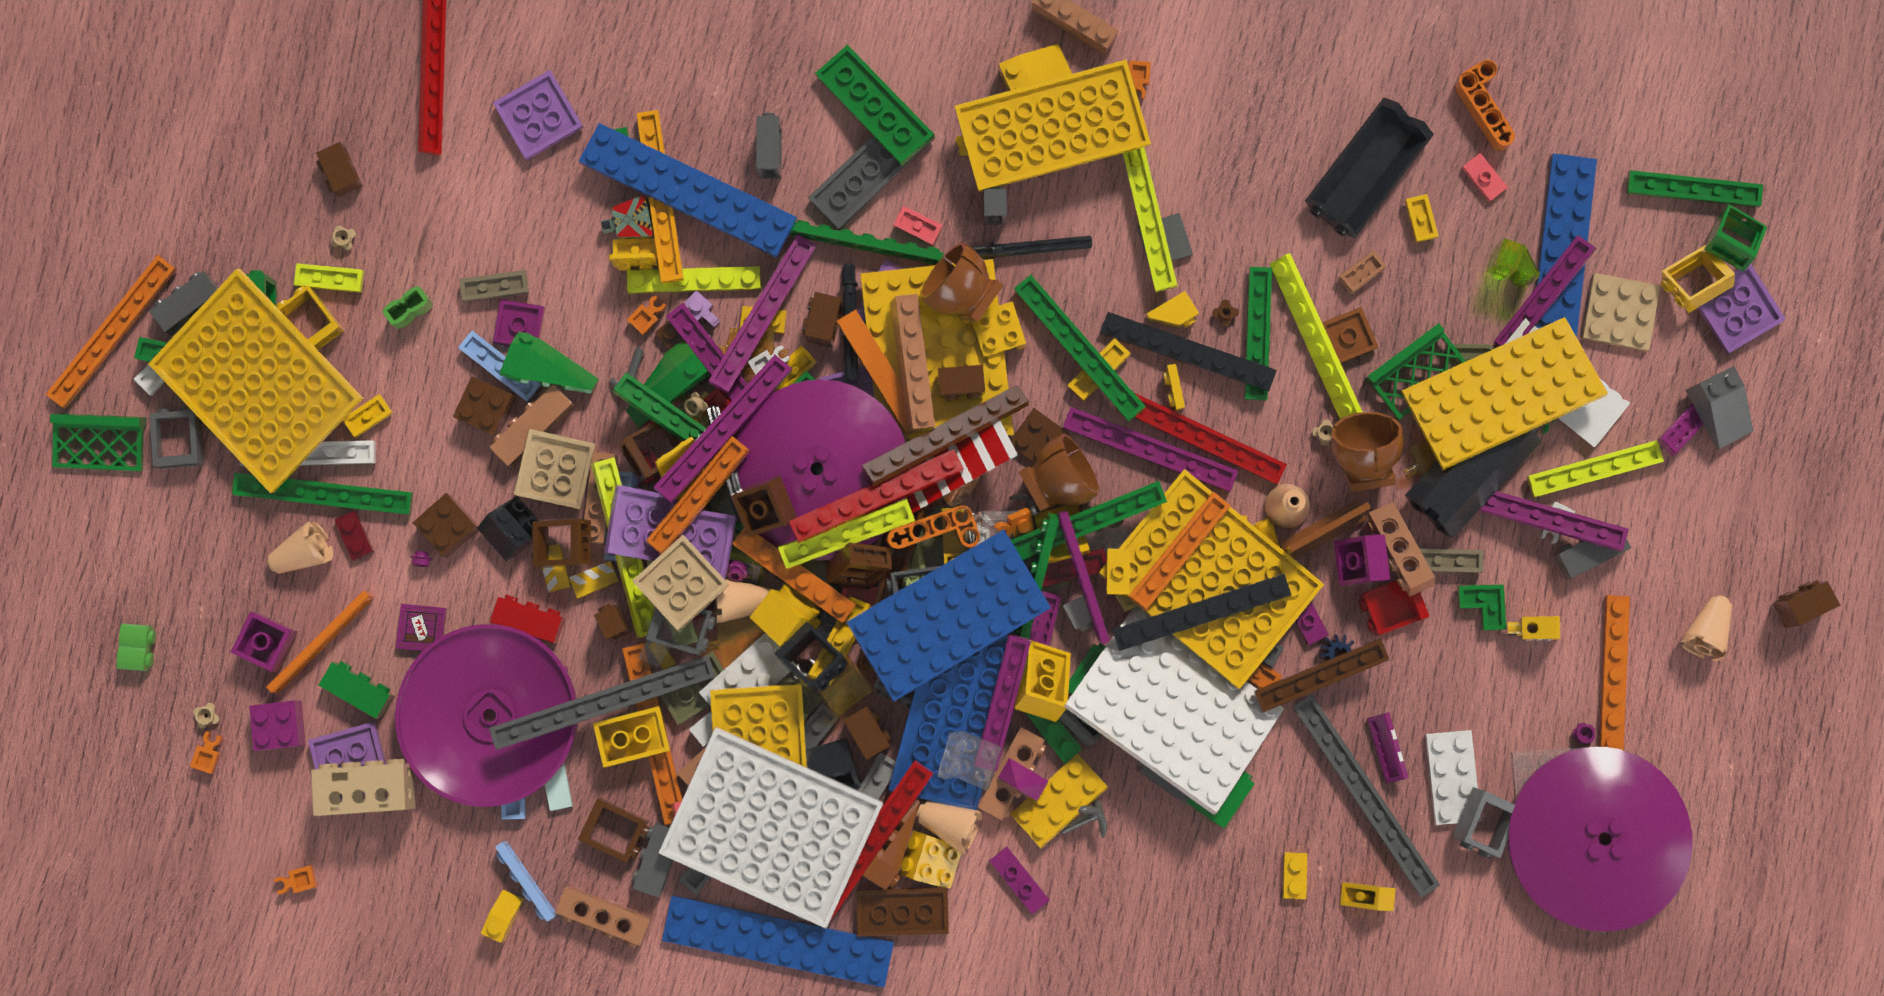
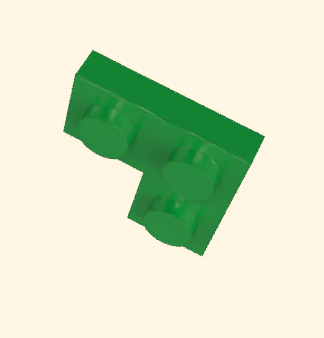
M1504 584L1457 586L1458 609L1481 608L1482 631L1506 630Z

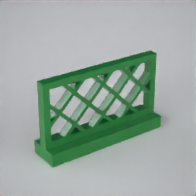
M1438 323L1369 374L1365 380L1369 386L1371 385L1397 420H1400L1411 410L1407 405V409L1399 413L1394 406L1395 398L1404 399L1402 395L1396 394L1397 382L1410 384L1411 387L1413 384L1420 383L1414 381L1415 369L1428 371V379L1431 376V371L1440 373L1446 371L1449 358L1458 359L1461 364L1466 362V360L1444 333V328L1441 324ZM1440 339L1447 345L1446 354L1434 352L1435 343ZM1431 346L1430 352H1429V351H1425L1426 349H1428V348ZM1419 354L1430 355L1428 367L1416 366ZM1433 356L1445 357L1444 369L1432 368ZM1411 360H1413V365L1407 364ZM1402 367L1412 368L1411 380L1398 379L1399 369ZM1395 373V378H1390ZM1384 380L1393 381V394L1384 393L1379 384Z
M50 414V423H53L52 467L143 471L144 426H147V417ZM60 428H67L73 434L66 442L60 438ZM84 429H90L95 435L88 443L79 435ZM107 430H112L117 436L110 444L101 436ZM129 431H137V441L133 445L123 437ZM75 438L84 446L77 454L68 446ZM97 439L106 447L99 455L90 447ZM119 440L128 447L121 456L112 448ZM65 448L72 458L67 463H59V453ZM86 449L94 456V459L89 464H85L79 458ZM108 450L117 458L111 465H107L101 459ZM132 452L137 457L136 466H129L123 458Z

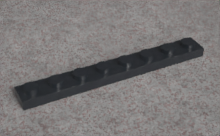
M1107 312L1100 334L1267 392L1270 391L1277 372L1276 369L1111 312Z
M1281 574L1112 629L1118 651H1122L1291 596L1292 594L1285 574Z

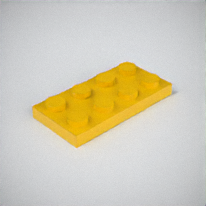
M1078 753L1048 780L1049 782L1037 801L1029 797L1011 813V816L1041 849L1080 814L1078 809L1081 806H1089L1108 789V786Z

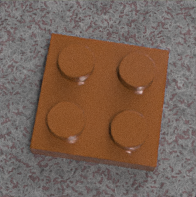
M1362 307L1322 322L1340 363L1379 348Z

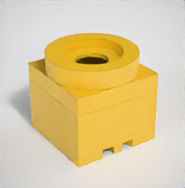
M784 584L780 591L771 589L750 616L779 646H782L806 622L815 630L821 624V621L817 618L820 613L818 606L787 584Z

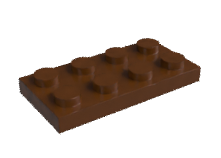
M948 887L856 890L858 937L949 934Z

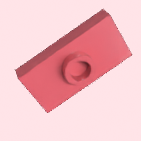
M1481 153L1462 167L1463 171L1488 202L1508 188Z

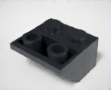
M516 496L488 513L477 529L502 558L508 561L533 542V522L539 520L520 498Z
M847 738L806 750L807 768L855 790L861 788V777Z

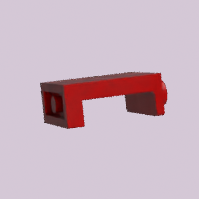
M1398 581L1359 594L1361 598L1358 600L1362 612L1366 611L1369 619L1366 621L1370 633L1375 634V637L1430 617L1421 593L1419 592L1409 597L1406 590H1401Z

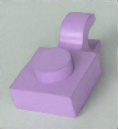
M697 290L684 303L698 322L704 318L714 328L720 323L719 319L710 312L714 306Z

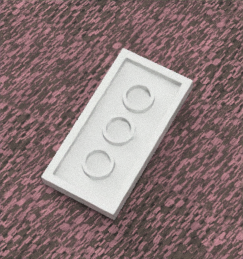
M764 633L699 693L711 705L710 690L776 685L790 672L779 662L774 654L780 646ZM794 661L791 662L795 667L797 666Z
M1472 730L1425 734L1434 825L1458 823L1472 788H1478Z

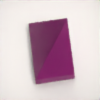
M1011 758L1008 759L998 776L1001 780L1036 801L1049 782Z

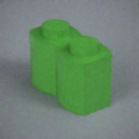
M418 286L406 291L401 299L390 302L382 312L392 326L396 329H401L408 326L415 316L427 313L432 308L433 302L427 293Z
M121 624L116 663L117 669L149 671V667H152L154 662L151 646L156 641V631H153V626Z

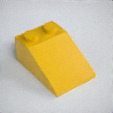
M1059 44L1015 56L999 63L998 72L1007 91L1072 74Z
M1031 640L1014 709L1056 722L1066 710L1064 706L1068 701L1071 653Z
M660 706L593 723L603 768L670 751Z

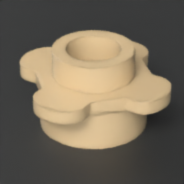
M337 226L334 229L331 244L334 247L341 246L345 250H350L356 232L353 229L347 230L342 226Z
M696 392L692 393L691 398L684 403L686 413L696 419L700 418L701 413L708 408L707 403Z
M1328 419L1323 420L1319 427H1315L1312 430L1313 436L1318 437L1322 446H1328L1331 441L1333 425Z
M207 703L203 707H196L193 712L198 722V727L202 729L206 728L209 724H217L220 719L215 713V705L213 703Z

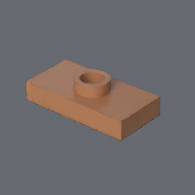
M1372 250L1339 275L1338 279L1352 295L1385 270L1387 266L1378 254Z

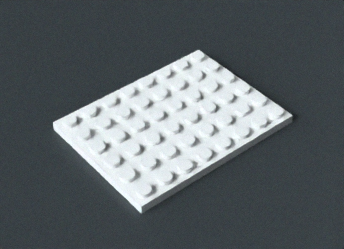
M1136 606L1132 608L1121 626L1149 618L1150 616L1140 607ZM1172 634L1122 651H1118L1113 636L1064 706L1213 815L1218 812L1284 710L1282 706H1278L1262 712L1254 693L1257 688L1246 681L1240 689H1237Z
M716 727L659 854L827 928L883 802Z

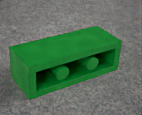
M342 660L339 663L331 662L318 686L375 719H382L395 695L390 693L391 688L382 683L378 685L372 683L370 676L361 671L359 674L351 670L352 666Z

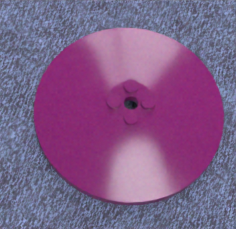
M832 380L803 381L786 386L771 394L741 426L736 439L748 448L750 452L736 470L741 488L780 475L797 517H800L871 486V482L862 471V465L906 443L899 425L890 412L865 391L852 385ZM814 463H821L823 465V472L820 475L816 476L812 473L811 467ZM789 523L758 534L776 548L796 540ZM884 533L857 543L871 545ZM841 549L812 560H831Z
M482 624L463 627L431 643L420 653L408 669L401 683L396 701L395 726L398 742L412 771L426 786L437 794L451 801L469 806L491 807L510 804L535 793L555 776L572 749L578 723L499 750L495 748L489 728L577 699L575 688L561 660L548 646L534 636L502 625ZM488 709H493L496 713V718L492 722L486 721L484 717Z
M1588 747L1571 750L1541 765L1529 776L1516 795L1513 803L1515 807L1510 816L1507 841L1511 865L1527 895L1538 907L1553 918L1580 929L1605 932L1631 928L1649 920L1662 911L1678 893L1691 862L1693 848L1691 822L1688 811L1677 789L1659 769L1648 761L1630 752L1608 747ZM1603 832L1607 833L1610 837V842L1605 846L1601 845L1598 840L1599 835Z

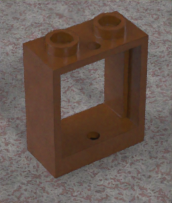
M656 422L623 438L618 444L640 483L659 474L657 467L650 469L637 447L636 441L662 428L673 449L683 442Z
M564 519L533 522V567L555 568L591 565V520ZM571 526V559L549 560L548 528Z
M849 542L826 563L827 584L869 589L892 569L890 548Z
M597 798L578 840L628 863L631 859L635 860L640 851L638 844L641 838L645 839L650 828L647 826L649 820L605 799ZM605 808L639 824L625 854L592 839Z

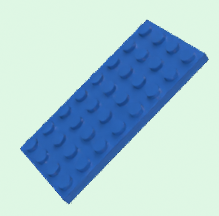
M1002 530L846 623L894 702L1049 610L1051 607L1005 530Z
M1008 634L914 690L888 787L889 791H894L912 763L916 760L934 773L918 795V798L977 810L988 769L976 767L974 763Z

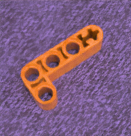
M1483 60L1459 76L1455 82V90L1491 146L1497 151H1503L1513 143L1515 133L1485 88V85L1496 75L1497 65L1492 60ZM1481 68L1487 69L1490 76H1484L1481 73ZM1463 79L1470 81V88L1462 84ZM1474 98H1480L1483 101V106L1476 105ZM1486 116L1493 117L1495 124H1489L1486 121ZM1499 137H1501V138H1502V137H1505V138H1506V141H1505V140L1500 141V140H1499Z
M957 506L892 529L888 532L886 541L891 548L900 549L954 530L960 545L969 548L979 543L980 534L971 510L967 506ZM959 509L964 510L967 514L966 520L962 523L957 521L955 517ZM937 517H942L946 522L942 530H938L934 526V520ZM917 524L924 528V534L920 538L915 537L912 531L913 527ZM907 528L908 536L912 541L908 542V537L901 539L899 545L891 541L895 532L897 535H902L906 533L904 529ZM966 531H971L974 534V541L971 544H967L963 540V534Z

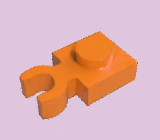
M1129 60L1128 66L1135 90L1141 93V100H1144L1146 90L1143 85L1149 86L1151 62Z
M656 295L651 297L647 308L641 304L627 319L643 336L659 321L655 315L662 313L667 307L665 303L660 307L654 306V303L659 299Z
M1027 507L1008 515L1007 522H997L993 525L998 532L1005 530L1008 537L1011 534L1014 538L1034 530L1031 511Z
M206 731L203 736L205 744L204 746L197 745L190 767L214 774L221 752L215 749L216 746L222 743L223 736L217 735L216 740L212 742L210 740L212 732Z
M312 865L288 871L289 878L281 876L274 879V882L282 881L284 883V888L276 891L277 894L287 893L291 887L293 894L318 887Z

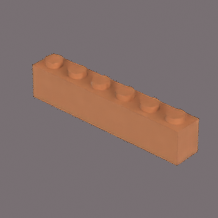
M918 295L895 296L890 305L907 433L927 432L935 427Z

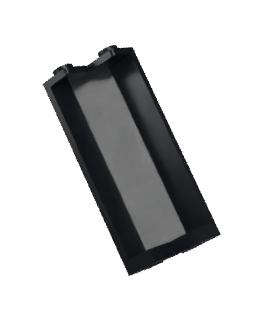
M1383 97L1305 199L1306 204L1310 207L1309 212L1331 225L1339 235L1356 238L1433 137V132L1425 121L1409 116L1399 102Z
M1536 429L1528 431L1444 470L1436 461L1405 496L1413 509L1429 517L1437 531L1453 539L1541 443L1537 436L1538 432Z

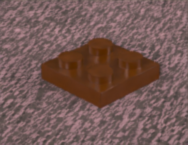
M1033 408L1010 441L1018 453L1032 463H1035L1041 448L1060 434L1064 433L1069 436L1070 433Z

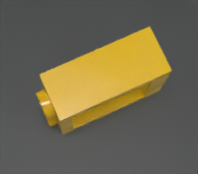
M1706 245L1662 270L1661 285L1666 292H1670L1674 296L1677 305L1681 308L1684 307L1688 313L1734 286L1735 273L1722 259L1706 251ZM1703 264L1717 281L1690 297L1675 280Z
M308 285L298 288L294 291V296L288 300H282L276 305L287 316L308 299L312 298L330 322L308 339L317 350L344 331L316 292Z

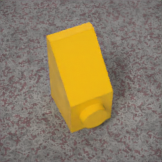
M1184 291L1147 313L1145 318L1149 322L1174 328L1184 326L1187 328L1196 322L1195 318L1199 312Z
M1342 882L1340 905L1378 911H1394L1396 888Z
M502 890L490 910L480 934L500 943L506 941L524 898Z

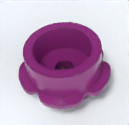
M415 551V555L410 556L412 559L411 565L416 567H430V561L433 559L428 556V552Z
M733 561L728 565L726 575L732 581H743L747 577V567L740 561Z
M1579 723L1576 726L1577 728L1573 730V737L1580 745L1590 744L1595 739V729L1590 724Z

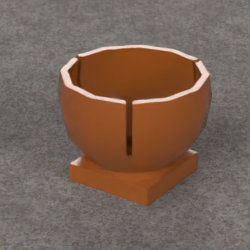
M962 242L955 245L944 255L945 258L956 266L942 257L925 280L920 296L930 308L942 314H957L964 321L978 322L1004 285L998 280L989 279L984 260L972 247Z
M1358 412L1341 418L1333 425L1331 434L1333 458L1341 466L1351 492L1396 485V477L1392 468L1402 457L1404 434L1402 425L1395 418L1378 412Z
M1064 433L1053 437L1041 448L1033 467H1026L1019 471L1040 511L1054 509L1059 505L1076 507L1091 501L1100 491L1097 477L1088 459L1081 449L1070 454L1079 449V446L1071 437Z

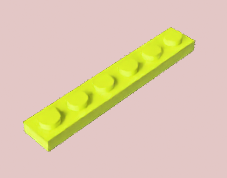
M760 266L683 269L684 281L665 284L661 282L659 269L627 270L628 294L695 292L696 290L698 292L761 290Z
M1656 440L1529 475L1527 480L1532 497L1535 498L1662 463L1664 459L1659 443Z
M906 498L872 511L798 544L797 540L780 545L778 548L785 567L788 569L839 550L849 542L857 543L914 522L915 519Z

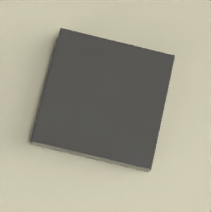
M1180 213L1162 218L1172 262L1193 256ZM1138 225L1137 230L1147 257L1140 225Z

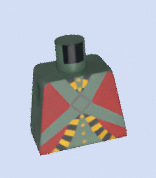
M645 195L613 206L611 208L613 218L601 221L603 233L616 232L618 239L655 238L648 200Z

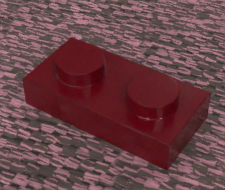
M354 510L334 520L352 561L375 552L357 511Z

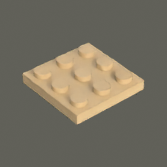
M1599 273L1592 274L1581 339L1645 352L1649 351L1660 285Z
M528 429L513 494L580 509L596 444Z
M684 535L632 580L678 632L729 586Z

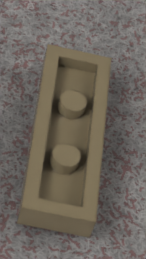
M526 270L459 279L463 302L529 294Z
M1419 548L1432 572L1483 573V550Z

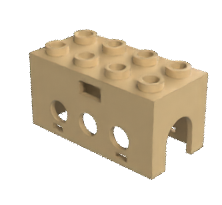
M406 759L387 760V765H384V760L364 761V766H361V762L341 763V768H338V763L318 765L319 769L311 770L313 816L415 809L414 772L410 768L409 763H406ZM386 790L388 791V794H389L388 799H387L386 796H385Z

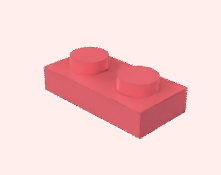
M903 206L893 227L933 246L943 225Z

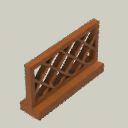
M1356 499L1278 544L1282 550L1295 560L1367 520L1368 518L1364 512L1370 509L1371 506L1368 502L1360 506Z

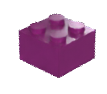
M1385 534L1365 535L1334 541L1339 586L1390 580Z
M250 611L230 653L271 672H278L298 631L260 613Z
M294 700L249 706L253 751L306 746L302 701Z

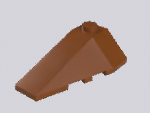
M918 799L914 801L863 874L864 877L885 890L888 886L893 888L900 878L897 873L900 870L920 804Z

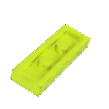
M296 263L294 286L306 287L308 285L315 289L362 293L364 271L361 269Z

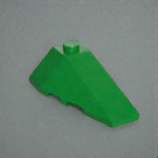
M520 331L511 342L499 374L520 383L528 384L529 380L542 382V386L549 387L550 384L561 385L565 390L590 394L599 381V378L543 340Z
M682 340L665 353L644 385L673 404L711 374L685 340ZM631 405L626 409V412L639 429L651 420Z

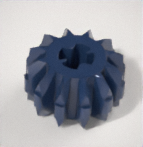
M1335 634L1333 635V642L1329 638L1325 639L1328 647L1325 645L1320 646V649L1326 651V654L1319 655V658H1327V660L1334 658L1335 649H1342L1343 653L1351 651L1353 649L1350 647L1355 642L1351 640L1346 644V635H1343L1339 641L1338 635Z

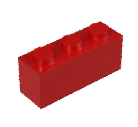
M507 594L505 598H497L490 623L512 627L534 637L558 643L566 619L560 616V611L548 608L547 612L539 610L540 605L529 601L526 602V605L517 603L519 598Z

